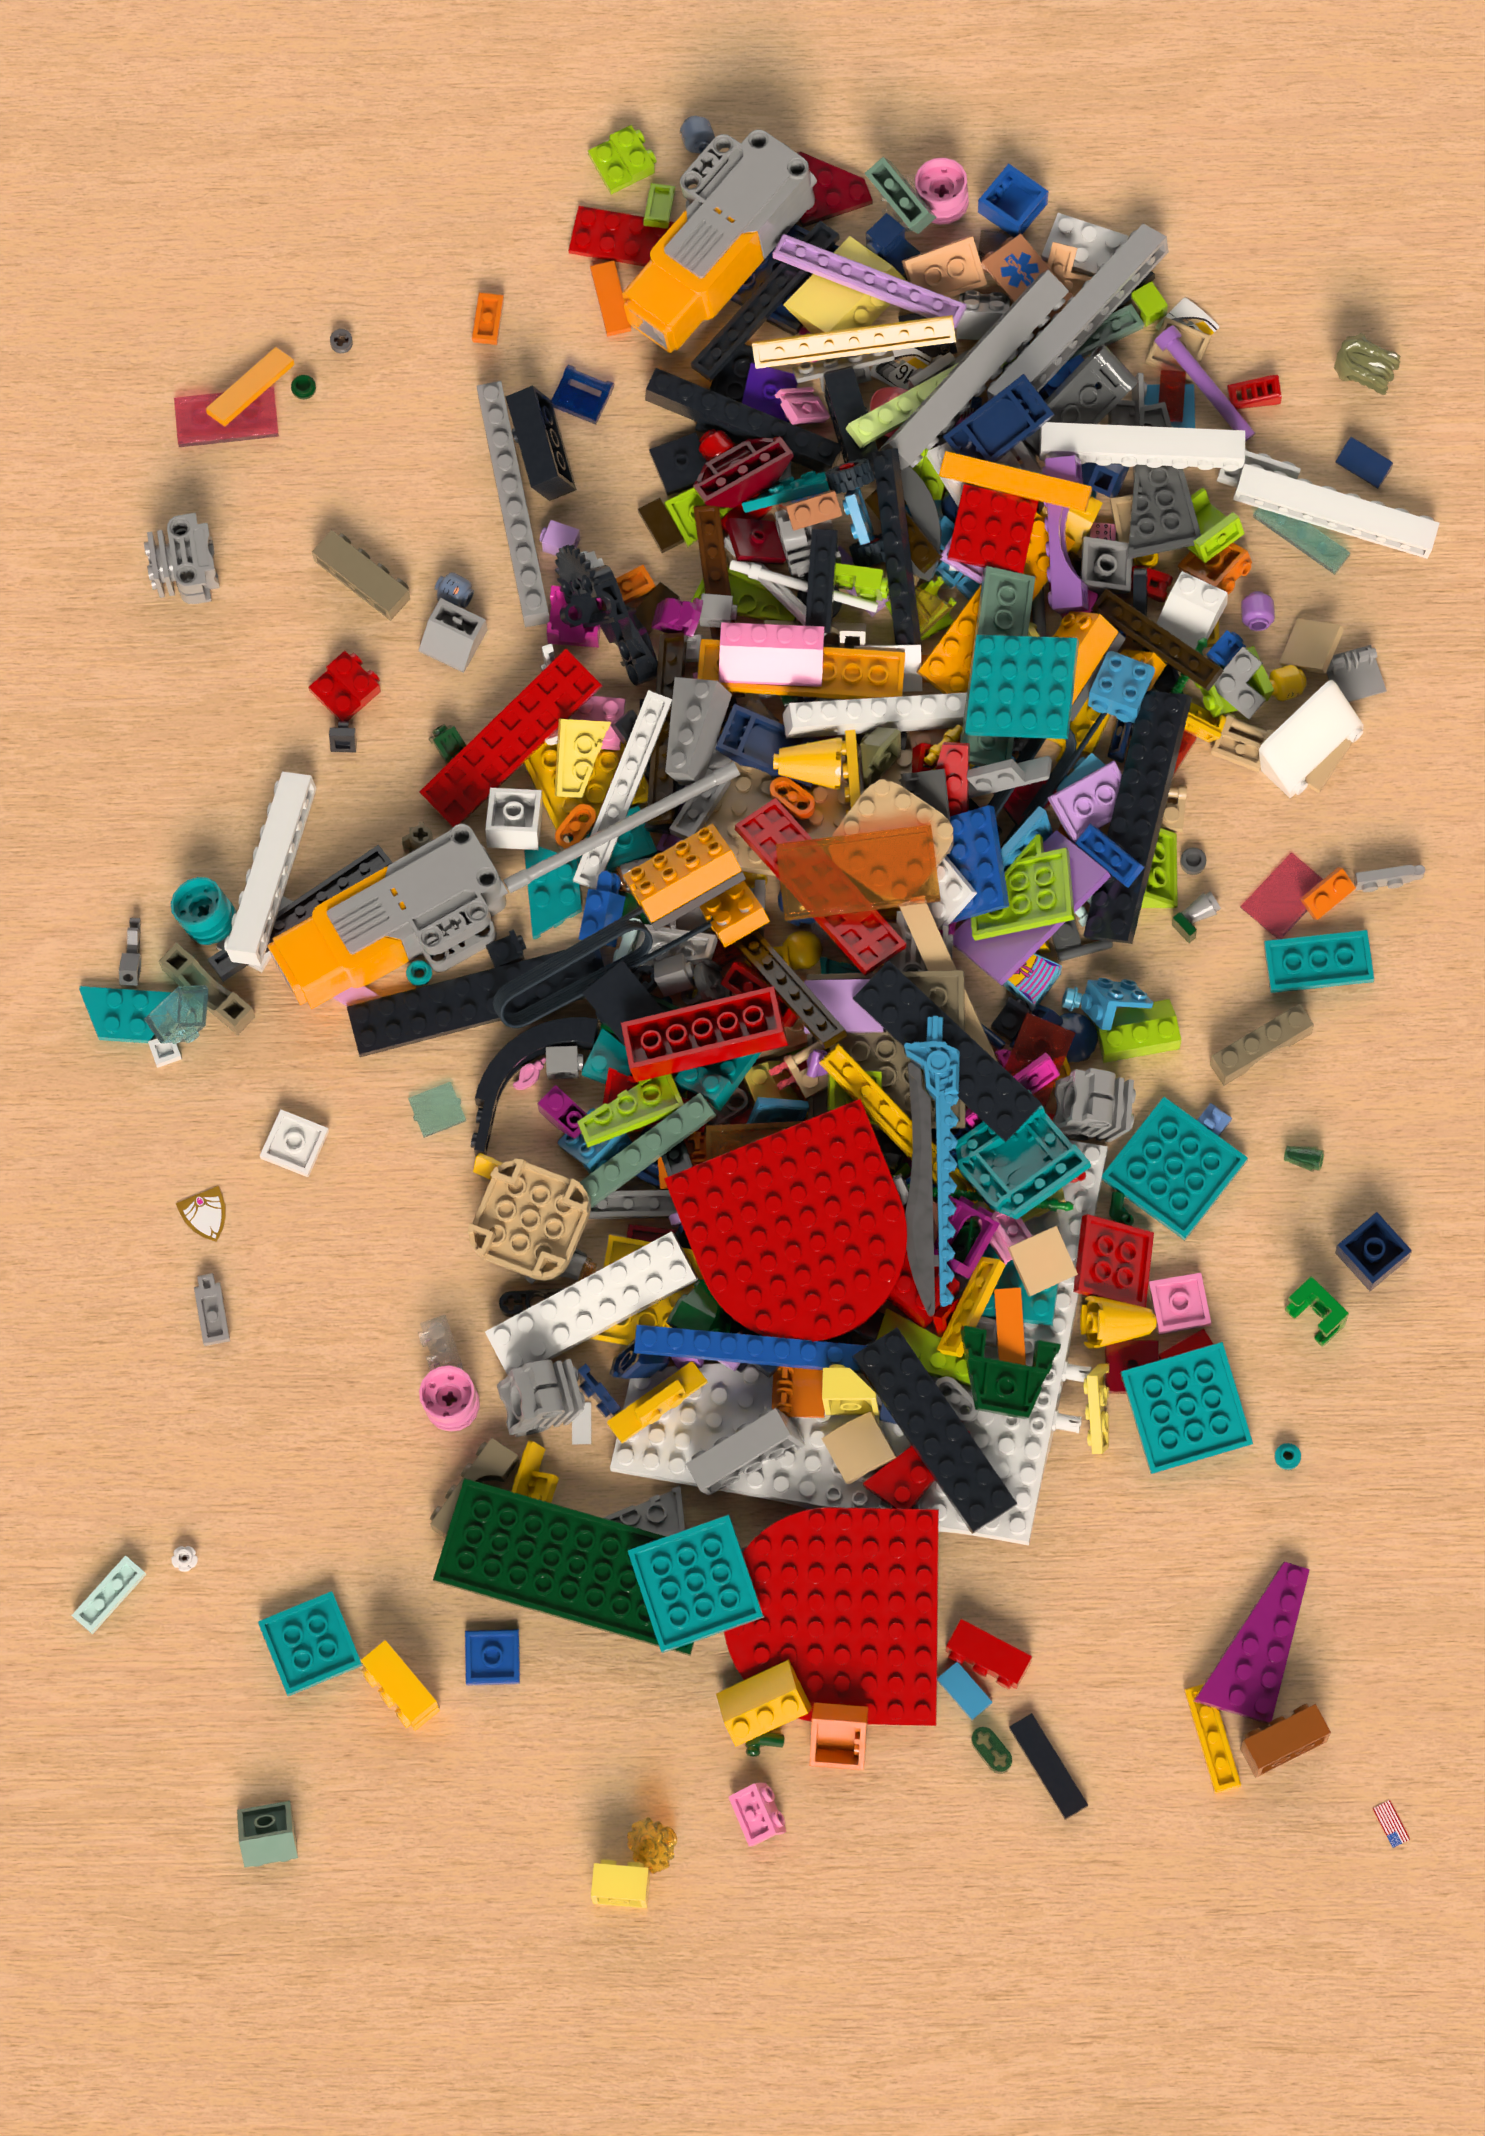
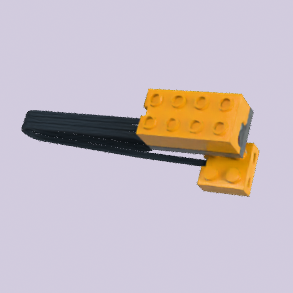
M1069 611L1062 619L1055 635L1052 636L1078 638L1079 640L1070 721L1075 719L1088 699L1089 692L1106 654L1109 651L1117 653L1126 639L1101 614ZM1123 649L1119 653L1155 668V674L1147 691H1150L1166 664L1154 652ZM1100 713L1077 750L1075 735L1069 729V738L1065 739L1066 749L1063 756L1050 773L1048 782L1042 785L1022 814V816H1025L1019 825L1016 824L1000 846L1001 849L1039 806L1045 807L1049 801L1048 797L1054 794L1107 713ZM1030 738L1015 762L1020 763L1033 760L1047 738ZM1015 788L995 792L988 805L994 807L996 817Z
M713 823L700 829L690 837L677 842L662 853L656 854L650 860L632 868L623 875L639 908L502 986L495 994L493 1000L494 1010L501 1021L511 1028H521L582 997V992L620 961H623L630 970H633L710 927L715 931L723 946L727 947L769 923L770 921L762 905L745 881H743L746 878L731 848ZM699 906L707 922L648 954L653 943L650 931L642 922L630 919L643 912L655 931ZM632 930L645 932V938L641 946L628 955L517 1013H503L506 1004L514 997Z

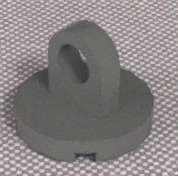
M706 959L696 964L693 988L681 992L683 1002L693 1006L732 996V992L721 985L725 977H722L720 971L723 970L715 961ZM697 988V995L691 999L692 992Z

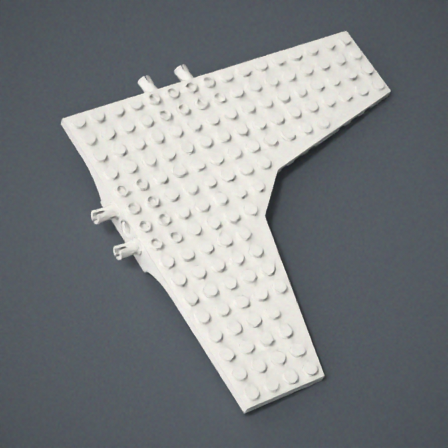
M1069 1140L1080 1149L1091 1163V1167L1085 1171V1180L1068 1183L1062 1187L1065 1202L1069 1201L1074 1204L1073 1210L1068 1212L1057 1209V1212L1048 1211L1039 1217H1034L1024 1222L1032 1236L1057 1226L1076 1269L1081 1219L1086 1214L1095 1216L1108 1146ZM984 1201L976 1202L973 1206L975 1210L979 1206L986 1209ZM979 1216L970 1217L973 1218L977 1223L978 1220L981 1219ZM956 1247L955 1250H964V1247ZM951 1270L955 1275L954 1278L960 1282L959 1294L953 1299L952 1302L962 1297L970 1278L958 1275L955 1271ZM1075 1276L1060 1282L1058 1285L1053 1326L1023 1323L1027 1366H1032L1035 1341L1042 1340L1061 1344L1059 1353L1056 1354L1052 1362L1053 1366L1049 1374L1046 1375L1041 1386L1042 1390L1029 1418L1021 1419L978 1411V1415L973 1422L964 1424L1017 1502V1505L971 1534L940 1486L934 1481L913 1509H939V1532L967 1534L1029 1545L1053 1433L1056 1429L1079 1434L1082 1423V1416L1078 1417L1059 1413L1058 1408L1063 1382L1066 1379L1084 1382V1379L1092 1371L1090 1366L1069 1364L1068 1361L1079 1293L1073 1292ZM933 1320L925 1329L938 1336ZM998 1341L996 1348L985 1346V1358L999 1360ZM721 1363L703 1364L702 1368L698 1369L707 1379L708 1383L685 1398L680 1405L668 1410L659 1420L647 1425L624 1443H621L617 1438L610 1470L617 1473L698 1487L686 1463L692 1460L691 1458L694 1454L703 1450H709L718 1439L730 1437L737 1432L738 1427L745 1423L754 1422L759 1419V1415L762 1412L772 1409L773 1375L768 1378L753 1364H748L742 1373L737 1370L733 1371ZM669 1366L662 1372L657 1371L651 1378L630 1379L623 1409L680 1369H677L676 1366ZM856 1373L874 1391L865 1376ZM931 1376L932 1379L934 1380V1382H936L938 1379H940V1378ZM960 1384L973 1397L971 1387ZM948 1389L942 1392L944 1396H949L952 1393ZM876 1394L879 1415L874 1416L896 1456H899L912 1445L897 1424L879 1421L882 1401ZM968 1408L960 1410V1413L964 1415L970 1412ZM825 1414V1418L790 1417L805 1446L798 1450L795 1445L784 1451L786 1456L778 1460L774 1458L763 1461L761 1469L748 1474L742 1472L739 1474L740 1479L719 1490L780 1501L807 1509L827 1507L892 1508L863 1487V1482L880 1469L877 1471L871 1470L852 1484H847L822 1440L830 1432L861 1415Z

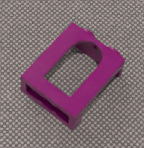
M949 1195V1199L956 1203L954 1215L948 1218L956 1230L953 1238L951 1237L947 1240L950 1246L968 1218L979 1216L982 1221L981 1232L965 1261L961 1263L953 1258L946 1263L951 1270L969 1279L1000 1223L991 1219L993 1213L981 1206L977 1210L973 1209L975 1203L963 1196H960L959 1200ZM938 1237L934 1243V1255H939Z

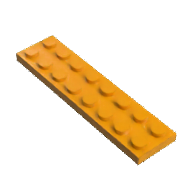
M1037 512L1023 574L1035 576L1032 601L1048 581L1047 567H1050V557L1046 553V542L1049 541V532L1045 529V518ZM1065 535L1067 552H1069L1075 542ZM982 584L916 672L943 694L967 692Z
M701 639L697 679L719 682L720 640ZM824 647L822 687L719 683L729 692L848 700L901 697L903 694L905 652Z

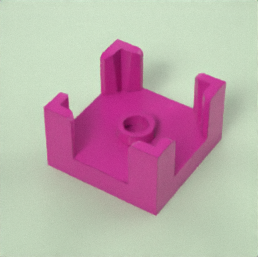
M551 586L550 621L547 623L548 644L599 648L600 625L583 628L581 624L570 628L569 625L563 623L560 618V609L566 604L563 592H560L561 586ZM596 598L595 601L598 609L602 610L603 600ZM570 607L568 615L574 621L578 617V611L576 608Z

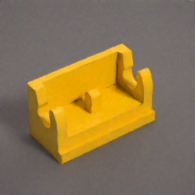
M1191 702L1184 730L1211 743L1220 739L1226 717L1221 715L1213 718L1211 712Z

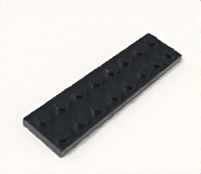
M890 961L852 998L903 1047L905 1043L927 1042V1017H943L942 1042H946L947 1045L956 1048L960 1052L959 1094H957L959 1100L1005 1143L1042 1106V1103Z
M898 1328L893 1329L852 1356L971 1534L1017 1505L1005 1484Z

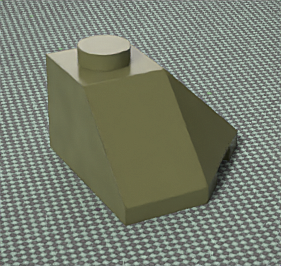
M876 727L872 733L868 732L860 742L861 764L865 790L871 784L876 783L901 757V731L898 729Z

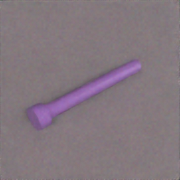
M1174 325L1167 328L1154 342L1162 351L1167 349L1230 427L1233 430H1244L1245 442L1255 435L1253 429L1179 339L1182 335Z

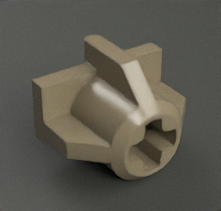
M419 822V825L416 827H410L409 834L402 837L403 850L409 849V853L433 840L432 832L425 826L424 822Z

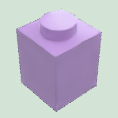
M550 520L548 528H543L539 539L542 542L543 552L556 556V553L559 552L558 549L565 545H574L577 548L580 541L579 529Z

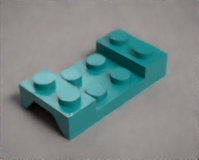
M762 1052L680 1071L674 1079L675 1085L680 1093L688 1090L695 1094H703L705 1099L715 1109L721 1111Z

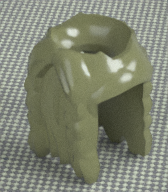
M1360 333L1356 336H1349L1342 342L1341 349L1337 353L1334 369L1342 381L1353 380L1363 386H1367L1369 389L1375 390L1381 395H1386L1387 385L1394 379L1393 370H1398L1400 367L1401 356L1394 351L1385 350L1371 343L1364 334Z

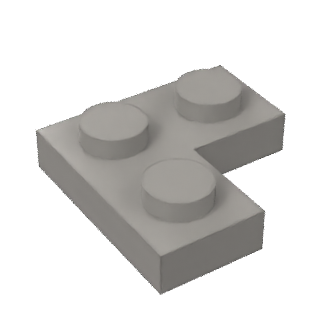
M1242 647L1224 668V672L1215 682L1214 686L1219 695L1250 719L1266 701L1261 694L1247 683L1263 662L1245 647Z

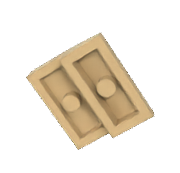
M868 1412L849 1421L822 1438L847 1484H852L871 1470L877 1471L897 1457L873 1412Z

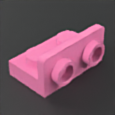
M754 1783L729 1796L749 1846H755L774 1835L786 1832L784 1816L778 1811L774 1802V1792L766 1783Z

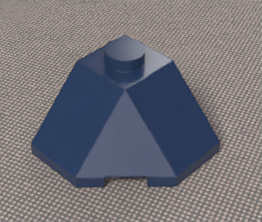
M633 1340L614 1357L610 1375L624 1379L651 1378L657 1371L662 1372L669 1364L670 1359L668 1356L634 1353L635 1340Z

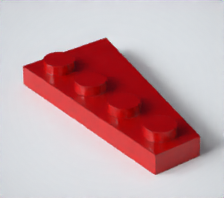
M944 742L937 762L936 770L945 769L950 817L969 811V780L967 779V772L969 770L970 743Z
M910 1446L863 1482V1487L892 1508L913 1509L935 1479L914 1448Z

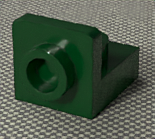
M443 724L432 731L433 736L429 738L430 743L435 745L446 764L466 746L455 726L452 725L446 727Z

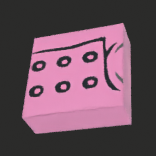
M1093 523L1090 528V537L1115 541V524Z

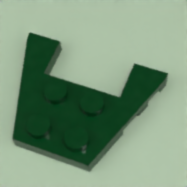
M962 1326L960 1332L975 1410L1021 1419L1029 1418L1042 1390L1041 1386L1046 1375L1049 1374L1053 1366L1052 1362L1056 1354L1059 1353L1061 1344L1042 1340L1035 1341L1032 1366L985 1358L987 1330Z

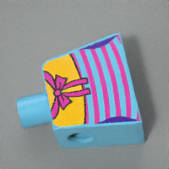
M1034 953L1003 985L1016 998L1023 1000L1029 1006L1028 1009L1033 1012L1061 975L1062 966Z

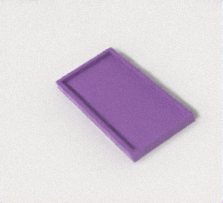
M1057 830L1043 843L1044 852L1067 848L1069 851L1075 913L1111 876L1107 870ZM968 918L954 932L953 946L1002 986L1065 922L975 941L972 937L971 918Z

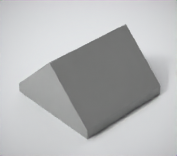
M1083 537L1080 578L1085 582L1089 591L1099 594V597L1105 589L1115 595L1130 592L1132 559H1128L1129 543Z

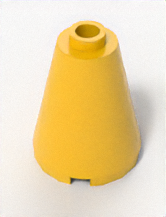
M831 738L780 748L779 754H774L773 769H778V775L832 789H840L842 738Z
M1087 1296L1085 1300H1089L1087 1305H1082L1080 1331L1081 1335H1086L1088 1341L1083 1342L1089 1349H1096L1147 1336L1156 1328V1316L1149 1308L1099 1296Z

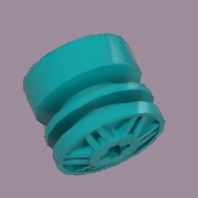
M207 877L192 878L181 884L174 892L170 903L171 912L193 941L202 945H212L221 942L229 936L232 931V918L236 913V909L215 881Z

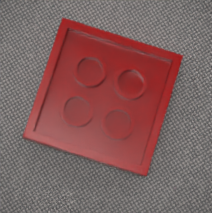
M964 484L947 560L983 568L989 566L1023 574L1038 501Z
M1089 1214L1083 1215L1076 1263L1078 1275L1075 1276L1073 1292L1086 1296H1099L1146 1308L1154 1232Z

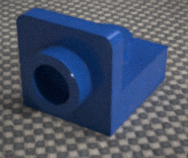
M1226 630L1206 655L1224 670L1242 647L1246 648L1238 634L1235 632L1230 633Z

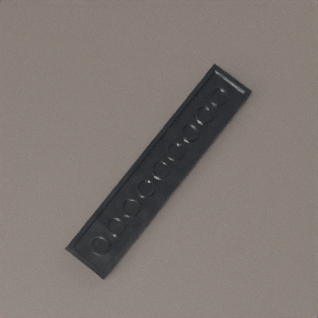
M1147 691L1143 698L1140 711L1135 720L1107 837L1139 862L1144 869L1129 888L1110 874L1111 877L1093 894L1083 934L1087 939L1133 944L1192 697L1188 694Z
M600 949L514 997L506 1004L503 1013H517L603 968L604 964ZM564 950L347 1006L359 1057L501 1021L493 1006L494 996L497 991L508 982ZM582 996L574 1001L585 999V997Z

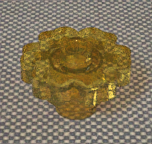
M649 1817L633 1823L632 1831L627 1834V1845L633 1851L634 1862L643 1863L644 1868H648L652 1874L669 1868V1861L674 1858V1846L677 1844V1836L674 1830L667 1826L664 1827L659 1821L653 1823Z

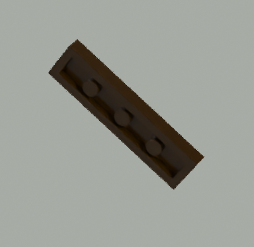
M876 489L865 499V502L880 520ZM905 509L911 560L925 574L943 556Z

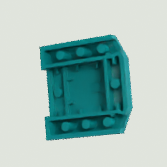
M1043 1106L1006 1143L984 1122L957 1140L956 1153L960 1173L990 1209L1016 1220L1091 1167L1090 1161L1049 1118Z

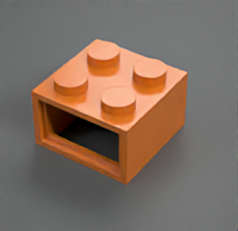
M814 1703L809 1766L864 1770L868 1707Z

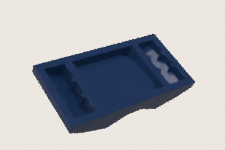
M1023 374L943 437L956 454L996 463L1012 448L1034 434L1055 414L1026 375Z
M734 704L715 749L741 766L759 769L776 779L778 777H786L778 775V769H773L774 754H779L780 748L820 740L813 737L786 739L783 724ZM787 777L804 789L810 790L813 783Z

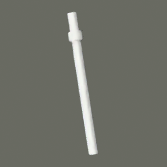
M736 560L731 561L729 569L747 574L748 578L755 580L760 578L804 592L808 590V582L763 569L762 565L755 563L749 565ZM834 590V601L876 613L879 603Z

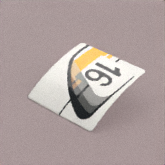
M1183 298L1165 316L1209 335H1212L1219 328V325L1187 298ZM1165 317L1155 326L1157 330H1160Z
M914 347L892 350L895 360L874 365L870 375L892 387L908 389L910 375L919 368H926L931 361V357Z

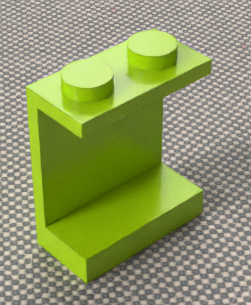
M1202 487L1191 495L1201 536L1193 541L1194 546L1186 548L1206 563L1245 533L1239 516L1232 512L1226 517L1210 503L1206 489Z
M1254 646L1246 648L1260 660ZM1261 665L1247 683L1268 701L1274 689L1263 665ZM1194 682L1195 686L1200 688L1203 694L1204 706L1208 711L1210 710L1213 718L1238 711L1217 693L1214 685L1207 691Z

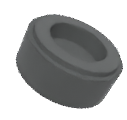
M1198 848L1186 849L1181 855V868L1190 875L1201 873L1206 866V855Z

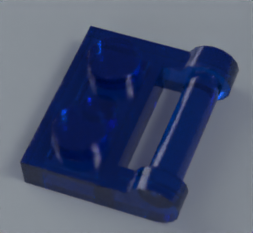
M568 364L551 399L553 408L596 425L612 394L615 383L608 380L606 382L577 371L576 367ZM571 380H575L602 392L600 397L569 384Z

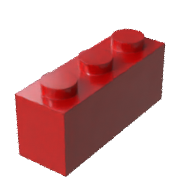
M734 962L721 982V985L736 995L770 987L758 972L745 962ZM778 996L784 1027H793L798 1018Z
M963 1619L959 1621L946 1645L945 1651L949 1653L948 1657L959 1664H962L964 1661L972 1665L974 1672L984 1677L988 1674L996 1678V1683L1006 1689L1011 1687L1018 1688L1033 1657Z

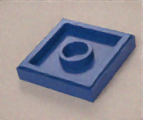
M519 1629L465 1631L466 1686L520 1684Z

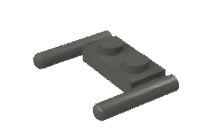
M1075 920L1066 921L1051 936L1059 962L1113 947V942L1101 940L1081 945Z

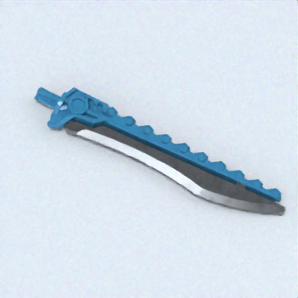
M938 1016L927 1017V1042L905 1043L904 1045L906 1056L911 1060L907 1068L913 1137L911 1181L905 1213L907 1222V1255L915 1285L930 1317L935 1313L934 1267H939V1301L942 1307L951 1305L954 1299L946 1284L952 1282L955 1276L946 1263L952 1260L955 1255L947 1240L951 1237L953 1238L956 1231L948 1220V1217L954 1215L956 1210L948 1195L954 1194L957 1187L949 1176L950 1172L955 1171L957 1162L949 1151L955 1149L958 1143L950 1129L956 1127L959 1119L950 1108L956 1105L959 1100L957 1094H959L960 1052L956 1048L947 1045L946 1042H942L943 1017ZM920 1068L924 1071L925 1090L927 1093L922 1089ZM928 1094L935 1100L939 1255H934L931 1098Z

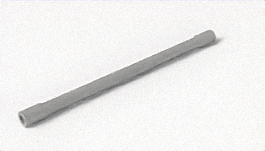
M734 761L713 771L710 775L536 865L504 879V883L509 892L512 893L530 884L542 875L741 774Z

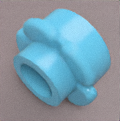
M1076 986L1074 989L1067 987L1062 999V1007L1067 1008L1070 1012L1074 1008L1078 1009L1081 1003L1082 993L1077 992L1078 988Z

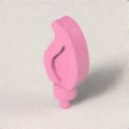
M543 1057L540 1061L536 1060L533 1064L523 1066L520 1070L519 1080L513 1083V1087L517 1090H524L534 1085L539 1079L540 1071L544 1068L543 1064L546 1062V1059Z

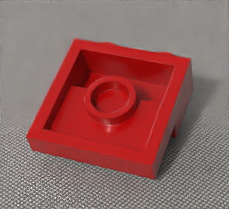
M345 650L326 666L327 671L308 687L309 691L339 721H349L381 692L380 685L378 684L380 682L379 677L372 670L366 672L361 667L363 664L362 660L354 652L349 655Z

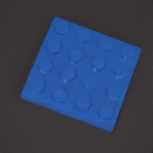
M988 805L951 816L949 821L954 833L953 847L950 854L946 856L977 892L951 923L1010 907L994 807Z

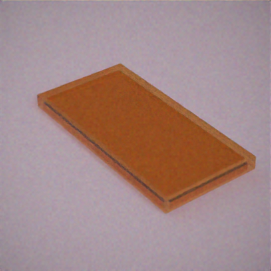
M931 824L776 844L785 921L941 901Z

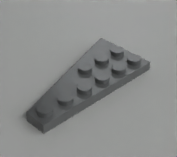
M1165 402L1140 407L1138 426L1172 427ZM1135 465L1128 559L1194 546L1193 541L1200 537L1201 533L1184 470L1176 469L1173 466L1162 465L1158 468H1151L1147 465Z

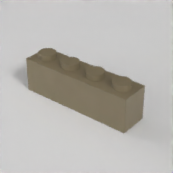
M331 530L312 551L314 562L390 621L410 600L408 585L400 578L395 580L390 576V572L382 564L378 563L376 565L372 562L368 553L363 549L359 548L357 550L351 545V541L344 534L340 533L338 535Z

